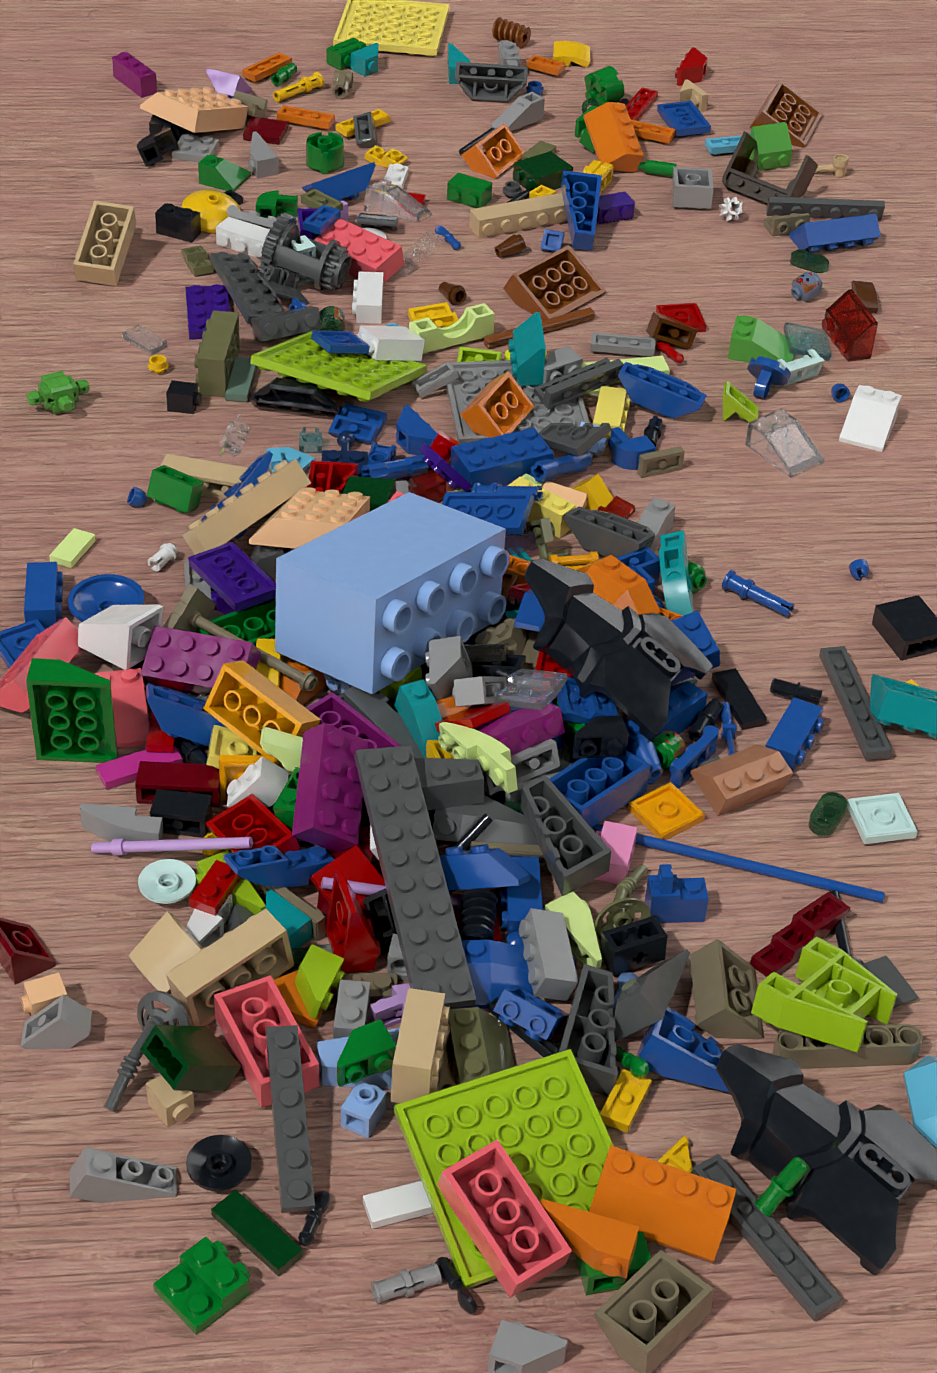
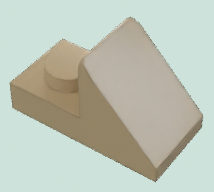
M687 79L680 90L679 102L692 101L700 112H704L707 110L708 94Z

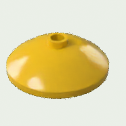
M205 189L193 192L182 202V208H190L193 211L200 212L201 231L216 233V226L229 217L227 213L229 206L235 205L240 210L239 205L233 198L217 190Z

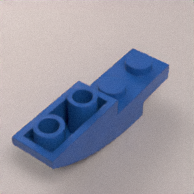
M275 845L263 846L262 848L239 850L235 853L224 854L223 860L240 877L256 884L271 887L308 885L310 875L315 874L335 860L324 848L318 846L298 851H287L285 853H281Z

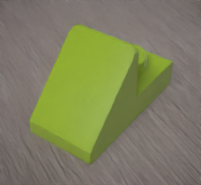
M726 381L723 389V421L737 412L741 419L747 420L752 425L758 420L759 407L731 383Z

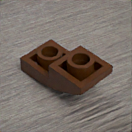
M852 280V298L856 300V310L858 312L877 313L879 305L873 283Z

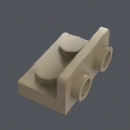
M235 91L234 98L231 99H238L241 101V104L248 106L247 115L260 118L265 117L267 99Z
M791 213L784 216L775 215L764 218L763 225L772 237L789 235V233L802 224L809 223L811 216L809 213Z

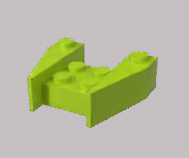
M815 937L802 948L795 974L796 978L804 982L798 985L772 972L758 984L751 1011L752 1014L761 1018L764 1022L778 1028L858 1052L868 1023L863 1018L869 1015L886 1025L889 1024L898 994L845 951Z

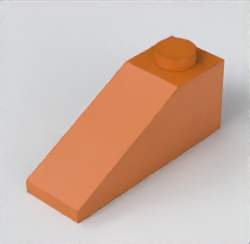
M541 1200L540 1204L572 1252L595 1270L601 1271L608 1276H619L627 1279L637 1245L639 1226L549 1200Z

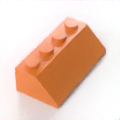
M607 102L584 114L583 118L598 161H601L603 164H612L615 171L636 172L644 155L625 104Z
M610 1145L589 1212L639 1226V1232H643L645 1240L713 1263L729 1219L736 1188Z

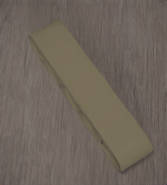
M910 1024L868 1025L865 1029L860 1050L854 1052L783 1029L776 1035L772 1054L795 1060L800 1069L908 1065L914 1063L918 1057L923 1034L920 1029Z

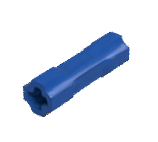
M569 453L559 458L537 461L534 466H531V475H533L535 481L545 482L557 476L586 471L591 466V457L587 453L581 456Z
M422 454L390 462L364 465L360 472L362 477L396 479L427 474L429 467L422 460L424 457Z

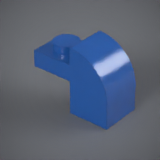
M620 427L612 428L608 445L613 452L612 462L618 467L638 470L639 456L656 451V447L646 435L629 439Z

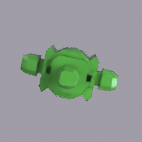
M63 371L42 375L41 382L38 383V391L29 392L26 397L29 405L35 406L42 403L46 410L50 409L53 410L54 414L74 410L76 408L75 403L79 401L78 394L87 393L90 387L87 380L82 379L75 382L71 375L66 376L63 374Z

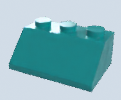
M535 312L514 329L513 339H509L508 342L512 377H516L518 385L543 384L546 346L540 312Z
M875 674L872 675L870 711L876 717L877 722L889 726L892 723H896L907 731L915 732L918 729L924 731L930 737L937 738V691Z

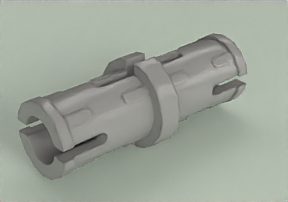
M433 1262L411 1271L407 1269L399 1270L398 1275L376 1282L373 1281L371 1282V1289L375 1301L379 1304L402 1295L406 1297L412 1296L414 1291L441 1284L442 1279L438 1265Z

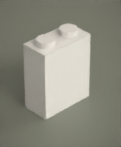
M360 325L357 336L370 346L369 353L367 354L373 359L422 360L425 340L407 327Z

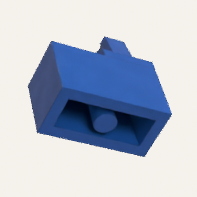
M671 864L659 865L658 875H648L644 902L648 906L651 916H655L659 923L705 922L709 898L704 877L677 878V874H673L671 871Z

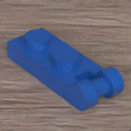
M709 725L704 727L702 737L694 744H690L685 753L679 759H674L669 768L671 773L670 782L678 789L692 776L690 772L696 768L697 764L708 760L716 752L717 744L715 741L718 739L719 730L715 726Z

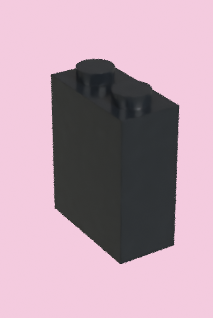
M919 595L875 606L872 625L901 661L937 652V616Z

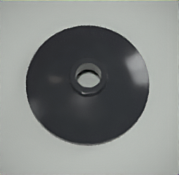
M213 1135L200 1140L191 1148L186 1160L187 1172L191 1180L199 1187L210 1191H225L236 1187L246 1179L252 1164L251 1154L247 1146L239 1139L228 1135Z

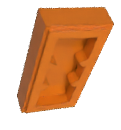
M533 55L526 62V66L529 69L540 71L543 74L558 76L565 69L564 62Z

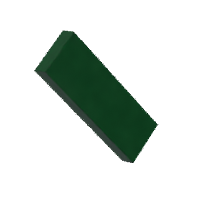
M236 1189L211 1209V1216L278 1277L303 1256V1249Z

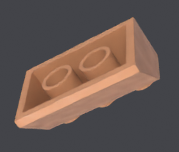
M757 744L691 770L690 774L717 816L784 790L793 772L779 751Z

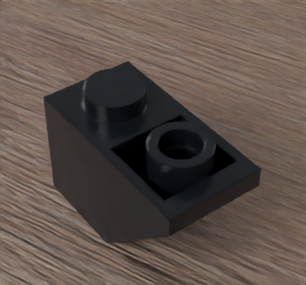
M595 716L576 732L572 752L573 759L626 756L629 733L622 716Z

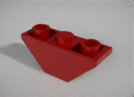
M692 47L685 54L684 60H681L680 67L676 69L675 78H677L678 86H682L687 79L692 83L702 82L706 75L708 58L695 47Z

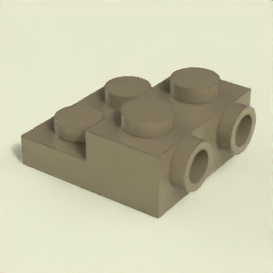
M508 618L497 627H487L485 631L479 633L475 639L473 652L522 655L528 630L514 627L515 619Z

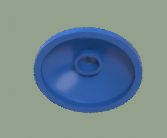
M115 574L89 577L75 585L68 596L69 610L81 622L112 605H144L145 602L143 589L137 582L128 577Z

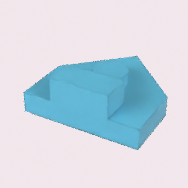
M290 447L266 449V453L270 451L273 454L269 465L271 472H274V466L283 460L289 463L296 459L303 471L310 469L311 461H315L314 457Z

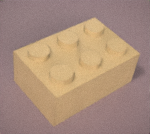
M408 988L392 1066L391 1102L402 1103L437 1092L438 1073L443 1062V1046L446 1045L450 1007L444 1006L445 993Z

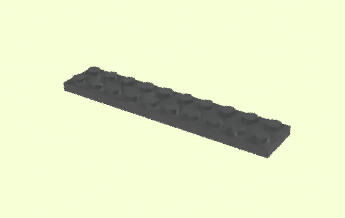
M411 745L356 750L354 758L409 986L412 989L445 993L444 1006L454 1008L474 1005L476 996Z

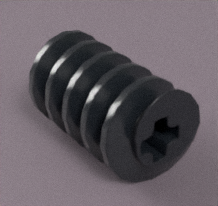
M482 888L472 889L462 896L458 920L461 940L494 939V923L496 921L495 914L497 912L496 905L498 899L492 891Z

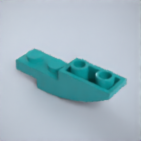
M682 530L660 535L659 561L666 609L684 616L694 612L686 534Z

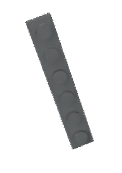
M769 196L766 216L809 213L812 218H846L877 214V219L881 220L885 209V201Z
M845 646L821 648L820 659L864 759L890 758L892 752L890 744L880 723L876 721V717L870 711V700Z
M298 1025L266 1027L265 1035L281 1213L314 1211L315 1199Z
M719 1154L693 1167L692 1174L736 1188L729 1220L813 1321L840 1306L842 1300L840 1295L772 1216L763 1214L756 1207L754 1202L757 1198Z

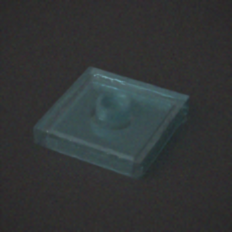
M788 322L785 323L783 329L790 353L812 357L808 350L814 349L821 358L827 361L830 360L832 354L825 330Z

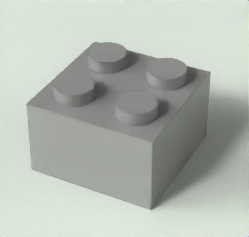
M673 167L671 183L672 207L680 209L688 207L699 210L711 209L714 189L712 169Z

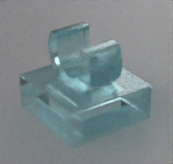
M303 427L302 433H299L300 452L322 453V433H319L318 427H315V433H306V427Z

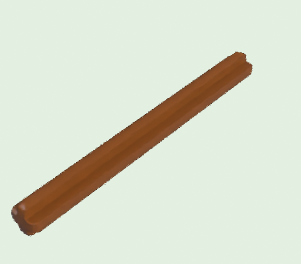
M589 307L542 320L543 333L592 320L595 318V312ZM516 328L485 336L484 345L489 349L507 344L509 339H513V330Z

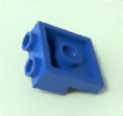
M517 985L503 990L493 1010L500 1014L499 1020L513 1027L516 1024L527 1029L526 1035L540 1042L542 1039H551L557 1027L563 1025L568 1016V1013L539 997H534V994Z

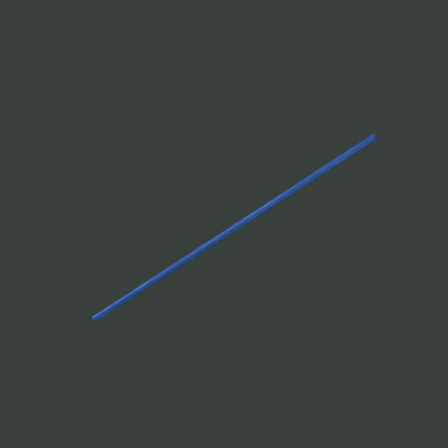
M493 799L504 805V801ZM522 810L517 811L524 815ZM597 824L592 829L595 833L597 831L602 832L603 825ZM639 833L636 835L635 844L829 891L836 890L841 894L883 903L885 892Z

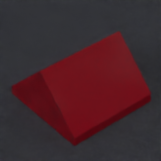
M0 918V963L15 985L56 965L57 962L31 925Z

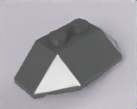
M456 62L455 80L472 101L508 103L527 85L528 66Z
M579 506L564 514V520L580 545L590 551H597L598 554L605 557L613 555L617 558L635 552L654 540V534L649 527L613 513L586 510L585 507Z

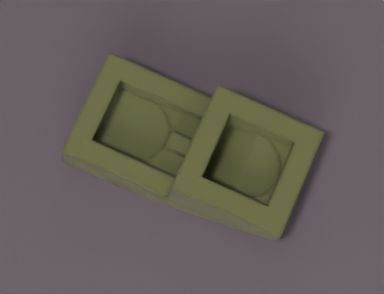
M195 246L181 249L183 258L194 276L214 273L213 265L207 259V253L203 247Z

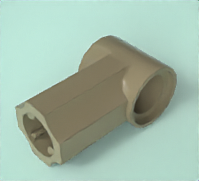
M335 70L332 94L337 99H344L345 96H348L349 88L353 86V72Z

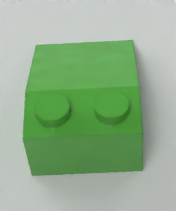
M737 315L731 335L728 359L750 362L751 358L757 360L758 356H762L776 361L783 359L787 363L793 361L797 343L757 318Z

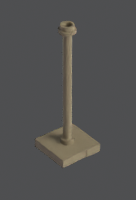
M191 584L188 585L177 606L163 626L197 633L196 627H200L214 636L245 641L207 620L216 603ZM257 648L261 652L259 661L299 682L300 689L312 691L316 687L318 678L315 677L314 673L309 671L304 674Z

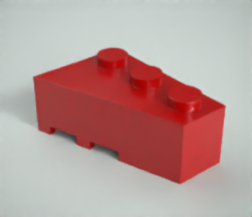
M311 461L308 477L311 484L307 487L314 488L318 492L337 490L339 494H342L349 477L358 476V464Z

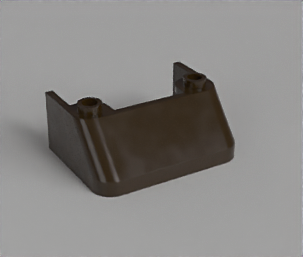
M744 131L722 177L724 186L765 204H768L769 196L802 197L807 191L818 164L810 156L806 155L795 179L790 181L786 189L755 178L758 173V165L749 158L757 141Z

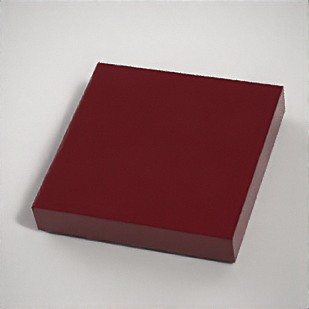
M252 117L243 133V140L251 141L252 134L256 131L266 143L279 145L289 128V121Z

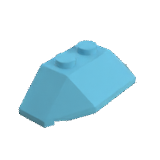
M926 1056L905 1071L903 1078L913 1125L937 1148V1056Z

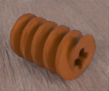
M498 17L493 24L492 34L495 40H508L516 43V46L519 48H523L530 40L531 29L530 27L526 28L525 25L520 26L519 23L514 24L513 21L508 22L507 19L503 20L501 17Z

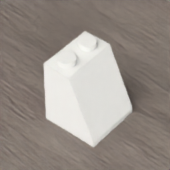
M112 605L79 624L78 646L127 670L145 659L154 626L162 627L163 606Z

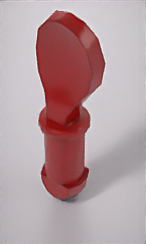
M662 340L656 342L655 346L664 351L666 356L672 358L674 362L682 363L684 361L683 354L675 351L668 342Z

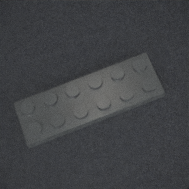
M226 252L210 254L209 260L247 324H251V318L283 312L275 296L271 294V290L263 285V281L257 275L260 272L249 255L239 253L238 255L228 254Z

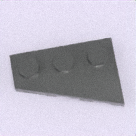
M550 423L539 434L549 447L581 456L587 453L589 448L611 432L612 429L609 423H602L600 427H594L592 423H585L580 427H574L573 423Z

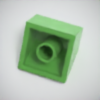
M781 122L751 127L750 136L757 143L749 159L757 163L758 171L790 166L793 149L787 123Z

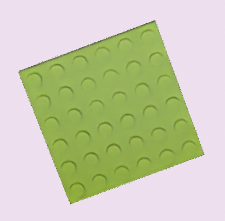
M312 331L251 355L250 364L258 366L260 370H273L278 372L280 376H292L302 383L311 382L317 384V387L321 389L331 388L337 390V393L340 395H353L358 400L369 402L386 392H390L394 388L417 379V377L426 374L427 365L415 361L375 360L367 353H329L311 339Z
M571 1049L394 1106V1113L450 1256L466 1289L497 1278L437 1185L443 1170L498 1139L540 1203L542 1199L589 1212L610 1145L614 1146Z

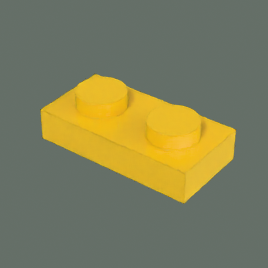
M623 1069L600 1112L603 1123L628 1133L651 1088L652 1080L645 1077H634L630 1071Z

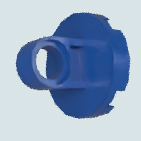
M758 356L757 360L751 358L747 369L750 374L757 378L753 395L765 399L771 385H785L788 383L791 375L790 370L787 367L783 370L779 367L780 362L767 357Z

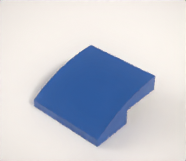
M345 403L340 415L336 414L328 432L331 435L338 436L342 431H350L353 433L356 441L371 444L387 421V413Z
M559 674L555 679L554 684L563 720L587 724L595 716L618 715L616 704L607 695L593 692L585 697H581L579 687L574 678Z

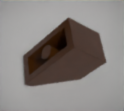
M653 312L646 332L653 338L687 349H691L698 329L656 312Z

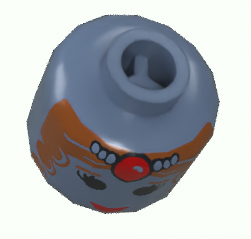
M805 272L792 281L791 293L795 299L808 302L821 293L822 280L816 273Z

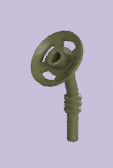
M640 864L630 876H626L616 886V895L613 902L599 913L595 921V932L600 940L603 931L632 923L635 918V912H641L640 920L651 917L650 910L645 902L637 898H629L637 889L639 881L648 872V868L645 865ZM609 912L606 917L607 922L601 926L603 917Z

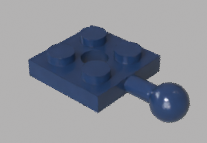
M342 431L337 437V443L341 447V451L322 450L321 461L357 463L358 476L362 477L360 471L362 466L367 465L368 452L350 451V448L355 443V437L350 431Z

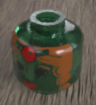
M327 306L319 312L322 329H319V331L345 330V315L340 308Z

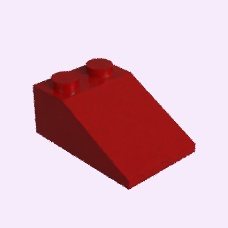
M335 870L325 931L332 952L344 958L340 970L345 973L375 970L377 957L381 955L379 941L373 937L372 922L370 918H366L364 910L342 870Z

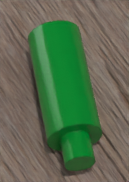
M647 159L646 162H640L638 169L645 170L644 173L672 177L673 167H677V164Z

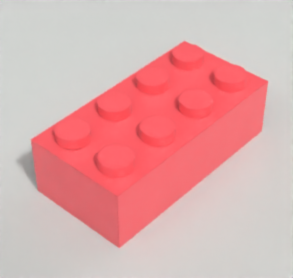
M341 218L314 239V241L325 245L334 239L339 241L341 246L348 248V254L352 258L348 274L358 278L359 272H383L384 284L404 266L401 245Z
M269 975L214 994L215 1019L235 1058L241 1065V1069L261 1108L272 1105L265 1035L266 1027L298 1025L273 978ZM298 1026L304 1092L319 1087V1063Z
M498 1139L442 1171L437 1185L509 1298H512L566 1264L572 1252L571 1248Z

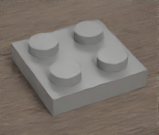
M182 134L178 141L179 147L172 151V159L200 162L206 155L215 154L219 147V139L210 136L200 137L193 134Z

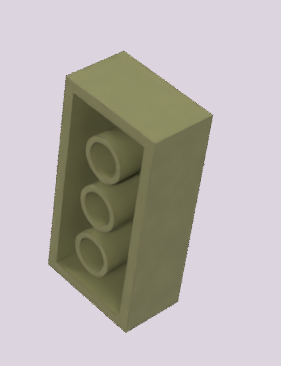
M213 310L211 318L206 321V331H203L202 343L200 342L198 347L199 355H195L194 366L198 368L195 383H198L199 392L202 396L225 398L235 358L238 357L240 351L239 312Z

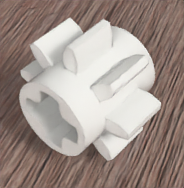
M727 197L724 199L725 204L719 205L721 208L719 215L726 217V221L731 219L734 221L738 220L739 216L737 214L744 213L741 206L743 202L737 201V197H733L731 200Z

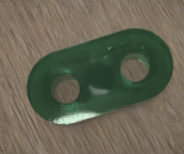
M797 249L791 253L790 263L795 267L814 273H825L828 271L829 260L823 255L812 254L804 249Z
M836 792L823 794L810 814L809 829L820 836H828L834 833L846 813L847 799Z

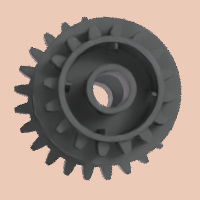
M285 212L284 214L281 213L280 217H277V221H274L273 227L270 228L265 238L261 252L260 273L264 274V267L272 265L314 279L315 288L321 291L325 288L331 291L335 290V287L340 288L345 282L351 266L352 258L348 254V248L341 246L340 242L334 239L327 245L309 239L316 246V258L296 251L291 246V241L295 240L296 243L302 244L299 228L296 225V217Z

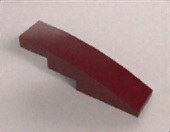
M827 892L795 913L791 923L772 936L769 945L752 955L750 965L766 977L772 972L779 975L800 959L804 946L815 937L823 939L849 913L851 907L830 892Z

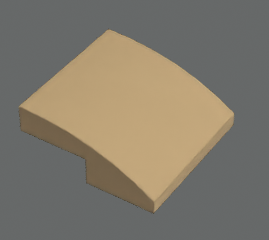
M167 911L133 949L129 957L158 991L170 993L171 990L166 974L175 966L184 963L196 955L203 947L189 934V930L170 911Z

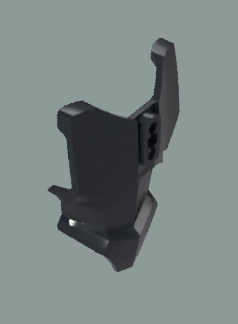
M536 559L527 567L524 579L538 599L545 615V622L533 648L540 652H546L559 665L570 672L579 687L581 697H585L593 692L607 695L639 725L640 734L652 740L668 720L669 695L673 679L681 670H687L695 673V676L701 680L712 668L710 661L666 616L655 613L637 614L629 606L620 610L594 594V584L587 573L545 559Z
M741 1044L728 1047L721 1054L716 1071L731 1094L741 1117V1126L731 1149V1155L747 1159L769 1180L773 1176H778L793 1158H802L808 1164L809 1170L792 1189V1196H787L783 1200L787 1218L794 1219L802 1215L815 1218L860 1258V1265L873 1275H877L896 1250V1223L899 1200L914 1182H925L937 1187L936 1148L896 1110L879 1104L862 1110L847 1100L837 1105L803 1084V1073L797 1062L793 1059L766 1053Z

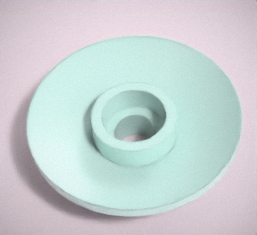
M163 859L149 864L142 870L138 878L141 894L148 900L160 904H170L185 899L193 892L196 885L194 870L188 864L175 859Z

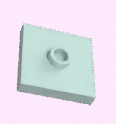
M899 793L847 800L846 806L864 844L916 838L918 831Z

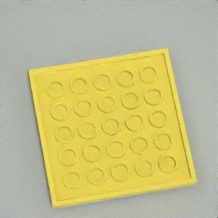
M348 0L333 39V46L354 37L366 43V46L378 43L379 52L388 51L393 54L407 53L408 55L422 54L427 57L437 56L450 4L408 0Z

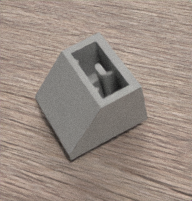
M460 636L429 640V651L425 652L426 664L429 667V673H426V684L429 689H432V694L436 700L452 697L455 679L473 677L472 663Z

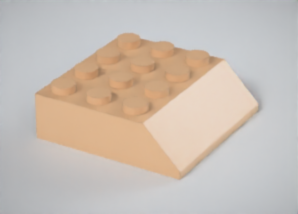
M203 87V89L191 88V90L179 88L178 91L166 89L165 92H157L140 105V109L191 132L199 133L243 129L245 127L248 106L241 104V101L238 99L227 98V94L214 92L213 88Z
M302 488L249 539V544L296 549L370 512V496H363L360 492L339 494L337 490L318 492L314 488Z

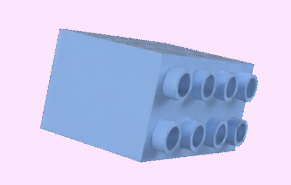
M408 492L276 558L275 652L370 694L376 693L394 681H401L409 672L426 663L425 652L429 651V640L460 636L464 643L471 635L490 624L493 625L500 621L506 609V599L501 595L502 576L508 568L510 559L508 551L504 549L506 529Z

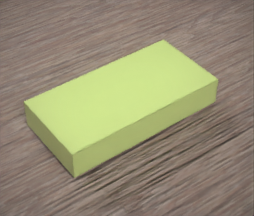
M73 528L49 555L50 562H57L58 565L72 568L96 541L95 534Z

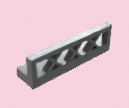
M605 358L534 387V393L545 407L550 409L601 388V386H606L620 380L618 374L624 364L620 359L610 362L608 358Z

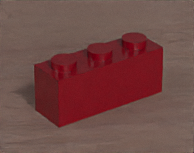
M140 761L135 782L137 804H152L156 790L161 789L212 795V807L219 808L221 799L219 769L214 766Z

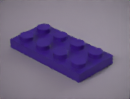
M193 285L185 287L189 340L202 339L203 331H206V321L211 318L213 310L230 312L228 291L224 285Z
M233 542L188 557L189 566L236 612L262 602H267L276 597V583Z

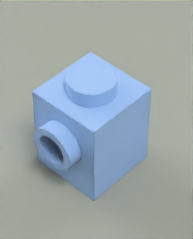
M362 1081L357 1082L341 1106V1127L369 1139L386 1112L387 1092L381 1090L376 1085H369Z

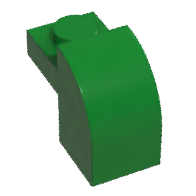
M276 190L265 192L257 198L256 212L260 213V217L268 219V216H273L277 218L281 213L284 214V212L297 217L298 196L279 195V191Z

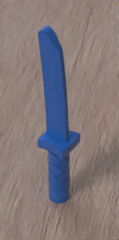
M723 702V709L721 710V738L727 741L729 756L734 754L733 739H735L737 725H734L732 722L730 704Z

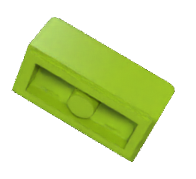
M460 346L457 362L502 361V352Z

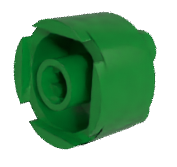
M603 67L584 77L587 91L585 97L588 102L592 101L599 107L607 102L615 103L623 98L624 84L622 79H618L617 75L619 73L614 67Z
M322 132L309 135L306 142V166L319 170L321 174H329L331 170L342 168L344 166L343 138L332 132H328V135H322Z

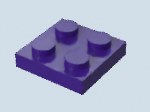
M426 443L419 448V451L425 455L422 460L455 489L461 487L465 492L469 490L472 485Z

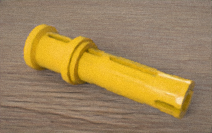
M315 72L310 77H302L299 82L274 91L273 98L276 102H280L299 93H309L314 88H321L324 86L323 76L319 72Z

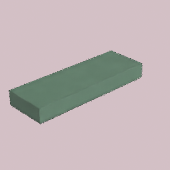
M235 358L225 393L227 401L248 402L257 369L256 365L250 364L251 358Z

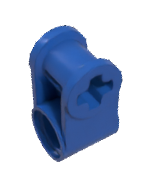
M373 442L368 454L367 465L395 461L396 445L389 447Z

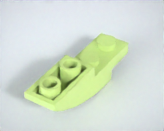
M439 723L440 735L438 736V741L444 751L450 753L454 759H478L481 771L485 772L495 785H499L508 794L518 790L516 767L511 763V753L508 747L493 737L475 729L453 723Z

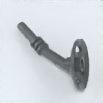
M152 991L140 1000L137 1008V1017L143 1032L128 1056L123 1057L125 1062H121L120 1066L122 1069L118 1068L117 1070L119 1075L104 1105V1108L107 1110L116 1111L130 1079L135 1078L133 1073H137L138 1069L136 1066L141 1065L139 1060L143 1055L140 1048L155 1025H176L175 1018L178 1019L179 1026H190V1020L184 1006L178 999L167 992ZM153 1001L162 1002L170 1007V1009L166 1012L164 1009L155 1008Z

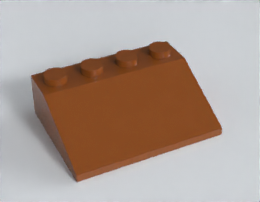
M780 80L767 96L750 128L786 122L791 145L804 148L822 112Z
M569 245L514 273L503 288L518 306L532 314L540 312L542 320L570 313L606 292Z

